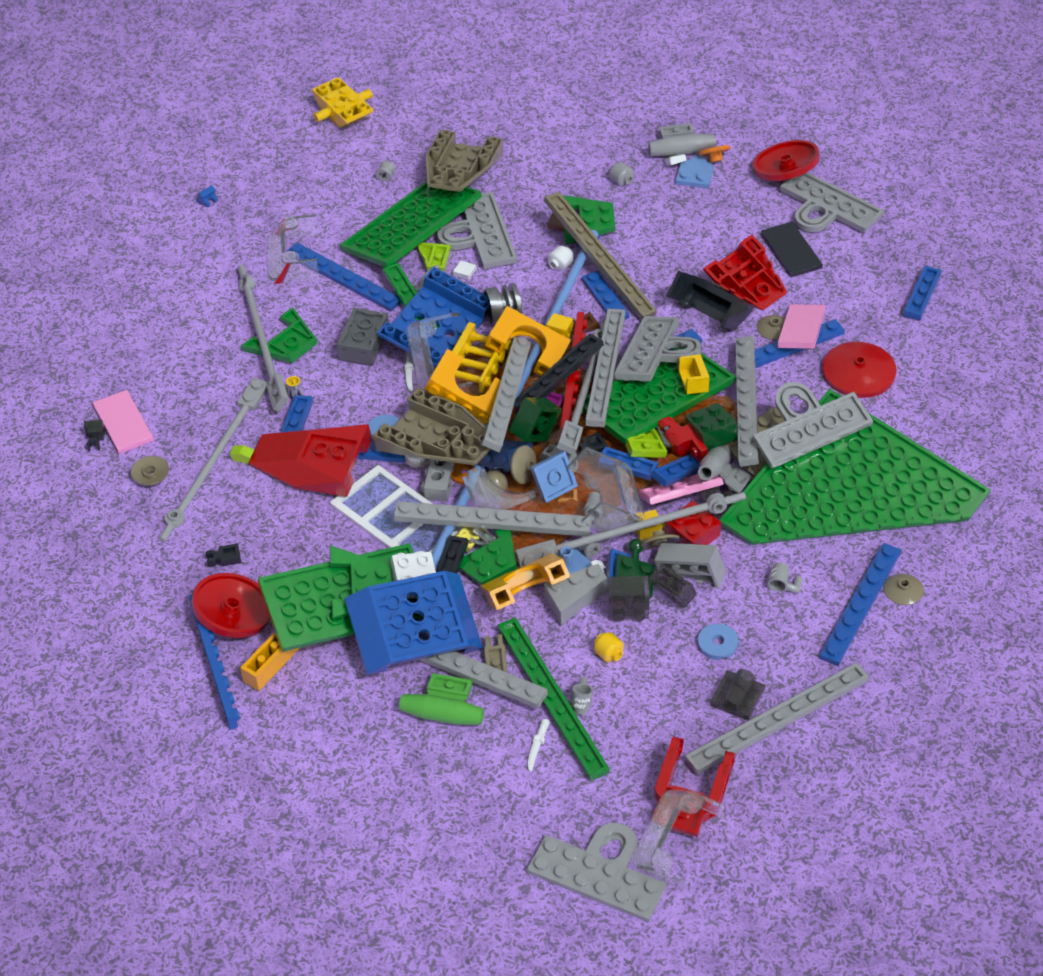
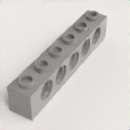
M428 459L429 467L425 469L426 481L422 482L421 491L425 494L427 500L448 502L453 482L450 476L451 472H454V462Z

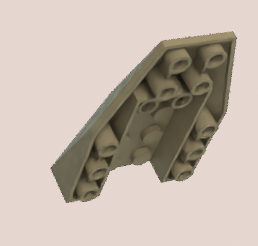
M439 130L426 154L427 186L461 192L503 157V139L487 137L482 147L470 146L463 143L457 144L456 132Z
M419 387L407 398L409 410L393 427L384 423L373 434L377 451L417 458L477 465L490 450V448L481 445L486 427L467 409L438 395H432L430 392Z

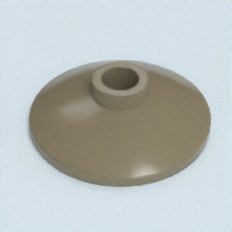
M767 315L758 321L757 331L764 338L779 340L786 317Z
M523 445L518 447L511 459L512 476L520 484H526L532 480L533 474L530 467L537 464L536 455L529 446Z
M158 456L143 457L136 461L131 468L133 480L138 484L146 486L160 483L169 473L167 461Z
M663 530L653 532L652 537L642 542L641 547L653 549L660 547L661 543H677L680 538L674 534H664Z
M900 573L890 576L885 581L884 593L894 603L911 605L923 597L924 587L916 577Z

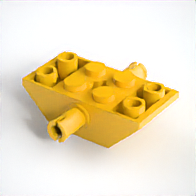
M340 77L312 89V93L321 109L313 113L314 120L317 123L329 118L341 128L374 112L373 108L365 102L373 98L372 91L367 88L360 93H356Z

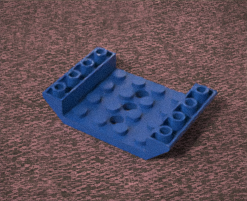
M433 267L424 277L423 287L392 323L386 322L381 327L377 335L437 367L446 350L453 351L468 322L475 323L476 330L484 322L491 308L489 297L440 269ZM421 317L423 320H416L415 318ZM437 325L439 328L433 329L430 326ZM445 334H452L453 336L447 337Z
M441 571L368 586L344 599L366 675L384 672L388 669L389 665L461 649L463 654L483 649L460 574ZM407 595H414L417 598V602H409ZM418 613L422 616L423 620L417 622L413 619L412 615ZM425 632L429 639L426 641L421 640L418 633Z

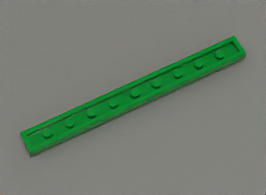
M515 617L498 624V631L502 634L503 639L528 680L548 690V695L542 703L589 780L593 781L609 774L610 768L517 618Z

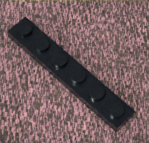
M589 333L518 396L514 402L515 406L520 409V403L525 397L546 398L604 346L603 340Z

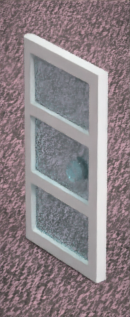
M377 465L352 485L348 497L338 495L330 502V506L387 548L410 543L414 553L418 551L432 553L445 525L395 521L394 515L397 501L433 503L380 465ZM456 526L451 536H457L463 526Z

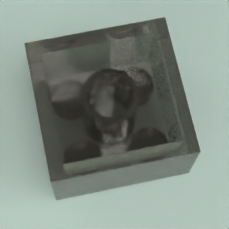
M648 576L608 577L607 602L609 620L621 622L631 619L636 621L649 619L650 595Z

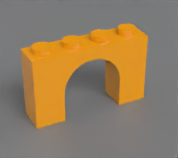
M507 306L489 334L485 346L501 354L509 340L513 337L526 336L532 338L539 344L542 350V355L533 372L542 376L564 356L571 340Z
M447 349L424 389L432 395H438L463 406L482 424H488L500 380L495 377L486 393L481 396L466 394L458 387L455 381V372L463 358Z
M551 553L480 585L487 603L494 609L499 610L514 603L513 595L527 587L543 582L554 585L569 578L570 575L563 558Z

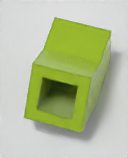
M244 445L233 446L230 456L233 461L249 464L254 449Z

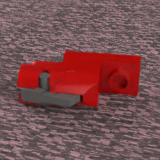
M665 417L658 422L657 431L665 447H671L678 456L691 452L693 458H697L700 463L708 453L707 447L690 424L681 427L672 417Z

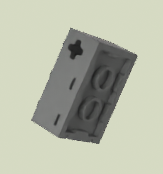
M353 308L337 343L339 360L373 366L385 340L378 336L377 332L386 322H389L388 313Z

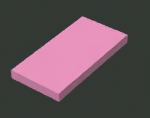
M790 304L778 340V348L814 349L826 306Z
M127 390L92 402L119 454L154 441L150 430Z
M695 474L666 487L659 484L638 491L641 499L652 505L723 485V480L719 476L710 480H703L698 474Z

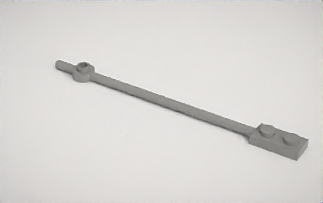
M241 264L238 266L241 276L239 290L246 294L270 381L267 384V389L273 410L280 412L288 402V395L282 375L275 372L252 293L255 281L253 276L247 275L245 266Z
M605 320L602 321L600 329L594 330L592 335L602 339ZM599 350L590 358L571 422L565 421L556 448L572 455L577 450L583 427L579 426L578 422L597 364Z
M252 378L237 402L238 407H241L200 474L177 510H171L165 515L167 526L158 538L159 541L166 542L173 529L184 524L185 518L183 513L248 410L255 411L268 390V381Z
M744 492L724 497L720 493H714L708 497L706 503L558 545L552 539L517 549L519 566L527 565L551 553L558 556L560 550L566 546L573 549L707 510L713 514H719L727 508L728 504L745 500L746 495Z

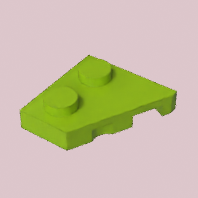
M420 243L418 250L427 271L431 267L438 265V269L445 272L451 252V245Z
M656 428L648 434L643 433L627 438L625 445L631 457L665 458L667 455L665 445Z

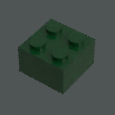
M525 397L520 403V409L512 420V426L509 431L525 442H547L562 408L547 398Z
M719 403L711 404L708 407L685 415L686 425H691L708 451L738 439L736 420Z

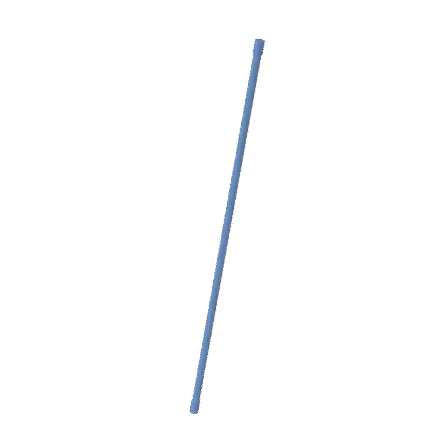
M591 230L594 233V235L598 238V232L595 230ZM581 249L544 326H546L553 313L560 314L588 256L583 249ZM535 342L526 360L516 398L520 396L541 353V348L537 342ZM480 461L474 466L455 506H466L484 469L483 466H480ZM445 525L431 553L435 570L444 551L449 535H452L456 526Z

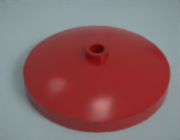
M805 140L777 143L764 149L755 157L753 161L754 172L759 178L769 181H781L798 177L817 165L820 160L819 149L816 144Z
M848 342L834 347L826 354L823 360L822 373L827 384L843 395L855 392L858 398H868L880 395L892 386L896 377V364L891 355L879 346L866 342Z
M217 573L202 579L194 589L191 601L194 615L202 625L219 635L232 638L253 636L261 632L270 620L258 583L248 577L234 573Z

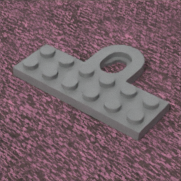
M808 172L788 179L780 186L781 192L804 203L795 213V224L806 232L822 231L836 219L865 233L884 216V210ZM812 211L824 213L823 216L816 219H809L807 217Z
M493 192L482 193V197L464 210L466 220L445 224L438 231L439 244L451 245V250L476 247L484 269L517 263L515 250ZM463 231L471 234L465 238L450 236L452 233Z
M644 316L614 373L615 379L623 381H651L660 362L679 363V357L701 354V344L695 338L674 336L679 326L678 317ZM670 348H686L679 349L676 351H668V349Z
M790 382L782 385L775 396V406L785 422L753 435V440L772 469L869 427L873 424V420L855 392L820 406L807 386L797 382ZM791 395H796L805 402L808 408L805 413L797 414L791 410L789 401Z
M608 823L600 827L594 834L586 851L546 835L527 868L528 874L648 923L667 888V883L628 868L637 849V838L631 828L621 823ZM611 840H619L621 842V854L619 857L612 860L602 857L600 854L601 848L608 845Z

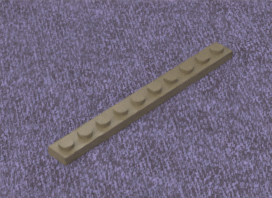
M556 192L545 196V204L642 321L644 316H655L657 313L655 307L561 193Z

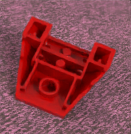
M753 235L740 242L737 249L721 261L714 260L703 268V271L716 284L762 311L787 294L779 275L772 268L771 260L769 261L765 254L764 246Z

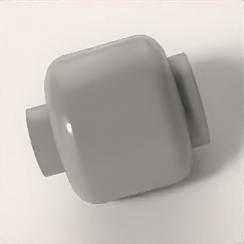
M619 162L610 168L609 177L614 183L619 186L632 183L634 171L631 167L623 162Z

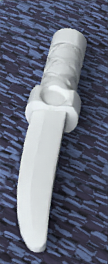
M406 352V364L404 365L406 384L412 392L413 355Z
M542 719L540 728L532 740L533 745L528 758V769L530 772L533 771L539 748L545 741L544 737L550 723L547 719Z

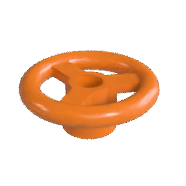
M722 145L699 151L698 155H709L710 163L722 161V152L729 151L731 146Z

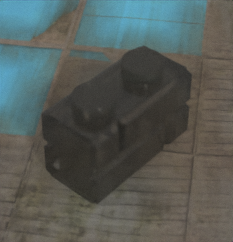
M661 564L650 577L656 590L683 608L687 607L697 594L692 583L684 580L683 577L664 564Z

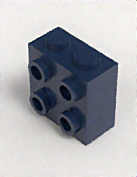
M504 440L500 452L490 449L480 460V466L488 467V470L502 468L503 471L509 472L511 471V459L515 450L523 445L533 449V444L530 442Z

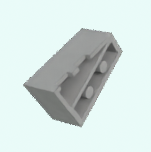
M661 543L654 560L659 573L684 579L685 576L697 579L696 583L702 584L703 581L715 584L714 588L718 589L726 573L716 545Z
M599 564L571 573L569 578L554 585L544 583V598L561 626L573 615H577L585 606L590 605L607 592V577Z

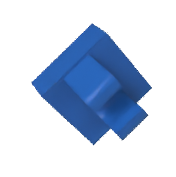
M213 185L198 193L196 201L199 204L202 203L205 207H210L211 204L208 200H212L214 203L217 202L216 189Z

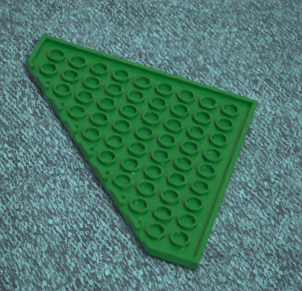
M829 388L818 402L822 406L843 396ZM868 413L873 420V424L869 427L771 469L767 462L743 491L746 499L733 503L719 521H721V526L750 545L970 520L990 494L991 489Z

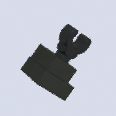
M103 420L84 421V430L86 436H89V440L86 443L87 449L91 451V447L96 445L99 451L101 449L99 441H103L105 435Z

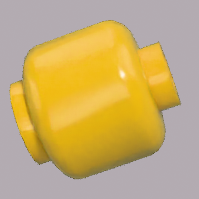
M607 632L601 633L596 637L594 651L605 662L618 661L623 656L624 643L616 635Z

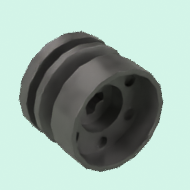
M510 283L508 287L506 284L502 285L501 294L496 286L484 289L483 293L489 297L491 305L487 314L491 325L497 323L507 306L522 314V300L515 283Z

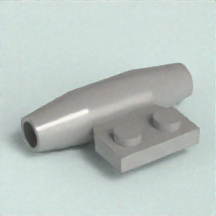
M691 123L659 127L661 139L648 143L650 156L666 157L679 154H695L701 150L716 147L714 134H695Z
M723 445L712 448L700 462L699 477L703 480H710L720 475L730 490L740 493L752 477L738 466L735 467L729 464L731 451L728 446Z

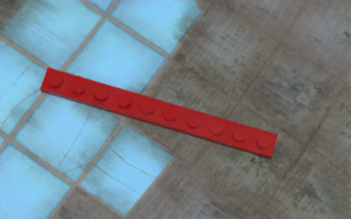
M577 312L572 348L586 337L584 330H587L588 320L585 319L584 312ZM578 369L567 378L559 437L565 421L571 422L574 413L572 410L576 407L577 398H574V396H578L579 385L576 382H580V371Z

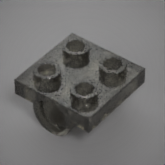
M739 669L736 673L727 670L710 700V706L749 720L765 691V684L757 682L754 674L748 670Z

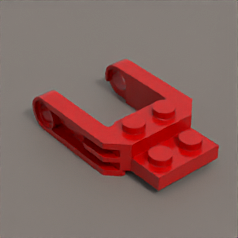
M673 736L655 786V799L660 805L655 823L656 826L698 838L702 823L718 816L734 766L736 753L725 750L724 760L719 765L710 796H706L703 793L679 786H670L684 745L683 738Z

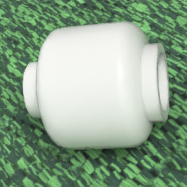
M565 246L556 247L548 255L549 266L554 270H565L573 263L571 249Z

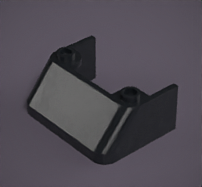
M679 270L666 295L668 298L679 301L678 305L684 308H688V306L694 307L718 320L722 324L721 327L727 331H731V329L736 330L752 313L755 307L753 304L701 277Z

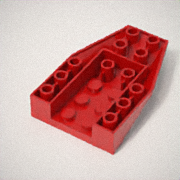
M369 424L262 434L250 458L249 465L296 489L348 497L354 483L351 475L353 466L360 452L367 453L373 438Z

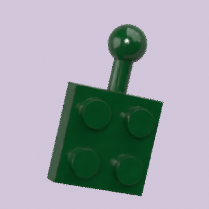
M635 538L628 544L629 551L632 553L631 557L617 554L615 557L613 589L650 600L653 596L655 565L639 560V553L643 551L644 546L641 547L642 541Z

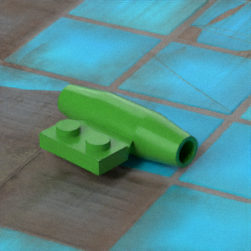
M432 673L427 686V694H402L399 702L400 711L426 720L454 725H481L484 718V708L465 702L468 700L472 688V680Z

